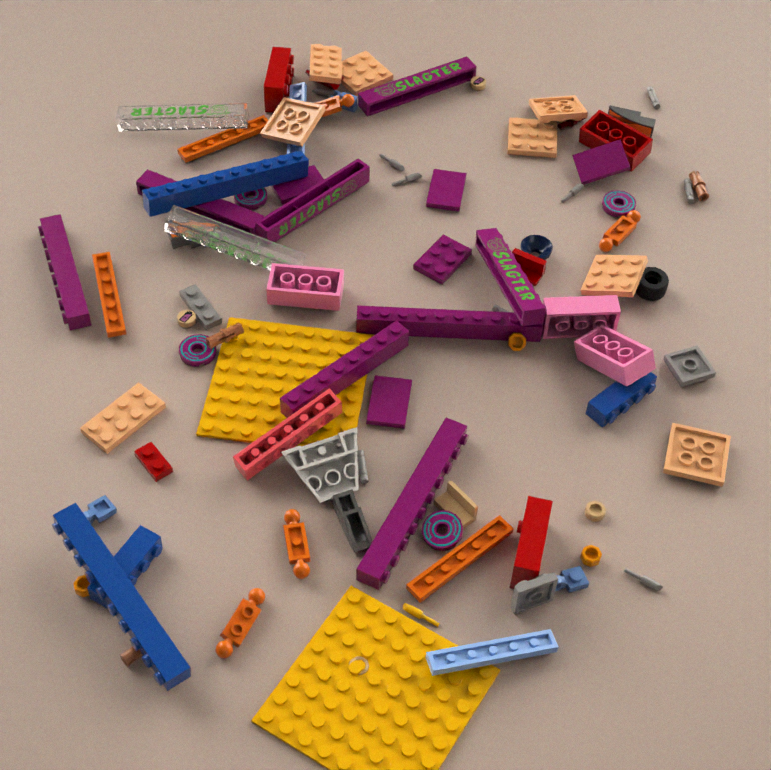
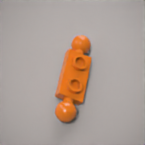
M345 94L342 99L337 95L314 104L324 105L326 110L322 117L342 111L343 105L351 107L355 100L351 94Z
M632 210L627 214V217L622 215L604 233L603 239L599 242L600 250L608 252L613 248V245L618 247L636 228L637 223L641 219L640 213Z
M289 509L284 514V520L288 525H283L289 564H295L293 568L294 575L299 579H304L310 573V567L306 562H311L304 522L299 523L300 513L295 509Z
M252 589L248 594L249 601L245 598L241 600L221 632L220 636L225 640L220 641L215 648L216 654L220 658L230 657L233 653L232 645L239 647L261 612V609L256 605L262 604L265 600V593L262 589Z

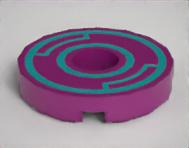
M265 188L234 195L235 204L237 203L248 210L258 209L262 204H266L268 199Z
M614 190L604 195L602 208L608 215L618 218V216L622 215L627 217L630 211L635 210L636 200L625 191Z
M194 334L186 337L179 345L181 360L193 367H199L202 364L207 365L213 361L217 352L216 346L212 349L208 347L205 338L209 336ZM195 349H202L201 352H194Z
M440 510L426 517L422 524V535L426 544L432 549L446 551L453 549L461 541L463 526L456 514ZM440 527L448 528V532L443 535L438 534L437 530Z

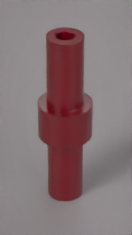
M573 119L559 123L558 128L561 130L568 126L572 127L577 125L579 121Z

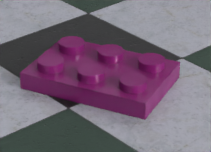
M443 234L413 264V269L443 285L472 254V249Z

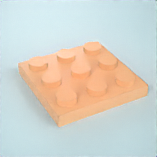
M367 51L342 61V76L344 79L341 84L355 96H358L360 92L393 80V74Z
M575 95L529 99V106L542 123H550L551 121L565 122L571 119L580 121L587 118L588 115L587 110Z
M284 97L260 134L262 138L302 147L326 109L324 105Z
M509 117L507 154L556 158L557 121L542 123L537 119Z
M596 255L581 287V294L586 296L617 295V297H634L648 263L647 256Z
M672 423L663 473L723 487L731 436Z

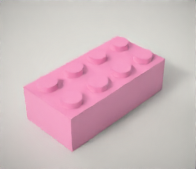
M272 263L266 289L267 304L340 311L344 288V270Z
M617 295L544 298L543 304L546 306L547 314L544 316L542 338H580L600 325L616 331L621 314Z
M600 325L574 341L578 361L626 387L656 369L653 349L604 325Z

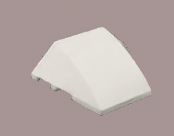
M357 427L340 432L338 435L281 452L319 503L331 500L332 496L351 489H353V492L359 490Z

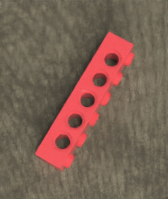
M330 388L234 455L235 467L248 481L283 456L282 451L294 448L342 413V402Z

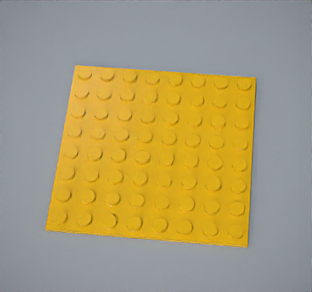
M229 317L226 328L239 322L244 329V333L230 339L228 343L223 342L221 345L196 436L253 443L287 419L280 410V397L374 335ZM367 374L336 395L342 402V413L297 446L302 447L358 427Z
M351 585L251 722L328 770H439L497 678L500 669L493 665H487L432 676L425 658L426 652L457 647L458 645ZM361 656L367 659L369 669L366 673L358 675L365 669L366 664L363 660H355L350 663L354 657Z

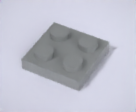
M698 345L666 354L663 359L681 387L714 378L716 374Z
M555 572L544 573L535 579L523 580L515 585L511 602L513 613L517 614L553 601L558 581Z

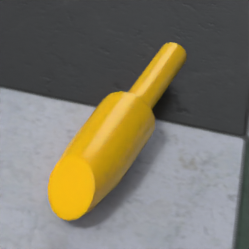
M407 603L403 604V610L414 617L422 618L437 627L440 625L437 621L424 615V612Z

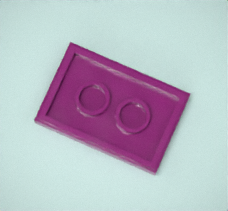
M621 140L572 155L581 184L583 185L630 170Z
M315 165L308 167V177L270 187L281 204H286L323 181L324 178Z
M434 169L426 207L459 212L467 173Z
M375 375L366 424L405 429L412 380Z

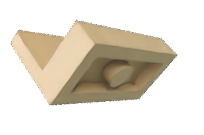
M452 481L447 483V491L434 499V505L439 510L450 511L460 518L463 529L477 518L478 506Z

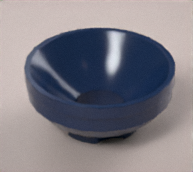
M529 235L522 240L520 248L529 254L537 252L540 254L539 258L546 260L552 253L553 245L544 236Z

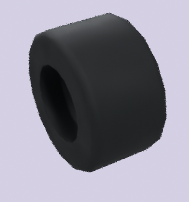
M646 267L636 289L637 295L648 301H655L664 297L669 284L667 274L659 268Z

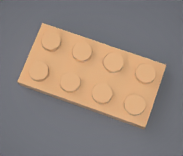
M311 44L309 81L341 84V48Z
M138 382L80 427V431L108 454L165 409L166 405L164 401Z

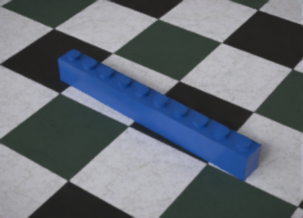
M295 151L290 154L279 155L142 190L143 207L149 217L308 177L309 159L302 151Z
M77 503L53 514L54 524H52L55 533L58 536L61 534L64 538L63 543L66 549L73 551L75 554L73 556L79 567L83 566L86 572L84 573L89 583L94 582L99 598L107 601V608L113 617L117 616L119 619L118 624L123 633L126 634L128 632L133 648L136 651H141L144 664L147 668L151 667L155 672L153 674L159 686L164 685L166 690L169 691L191 677V667Z

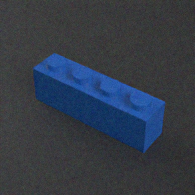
M650 372L627 387L617 381L588 402L585 414L602 428L608 423H613L618 415L626 413L630 406L634 403L638 404L643 396L647 393L651 394L655 390L657 376Z
M140 525L114 555V558L133 585L136 584L137 578L147 571L151 561L161 554L163 549L161 536ZM94 582L91 583L87 588L90 599L107 608V601L99 598L96 592V585Z

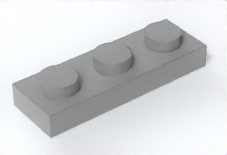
M196 284L179 291L180 297L189 309L195 313L196 318L205 330L222 324V318Z

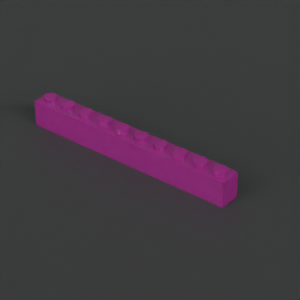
M357 305L356 333L375 335L396 320L409 330V336L508 341V337L512 333L517 332L522 333L526 338V342H540L543 330V323L522 326L514 312Z
M447 417L444 419L356 569L357 581L377 590L380 589L383 583H387L391 574V568H395L399 562L400 552L406 550L409 543L408 538L410 535L415 534L419 519L422 520L424 518L427 505L432 504L436 489L441 488L444 482V475H448L452 468L453 459L457 460L459 457L461 445L465 446L469 437L466 434L467 425Z

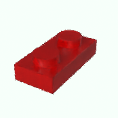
M152 442L134 451L137 459L156 482L173 472L172 466Z

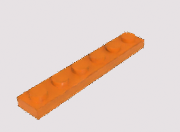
M262 115L177 149L178 155L187 163L260 134L268 119Z
M110 252L92 254L107 336L110 338L126 335Z
M500 515L407 583L406 589L421 603L510 536L514 528Z

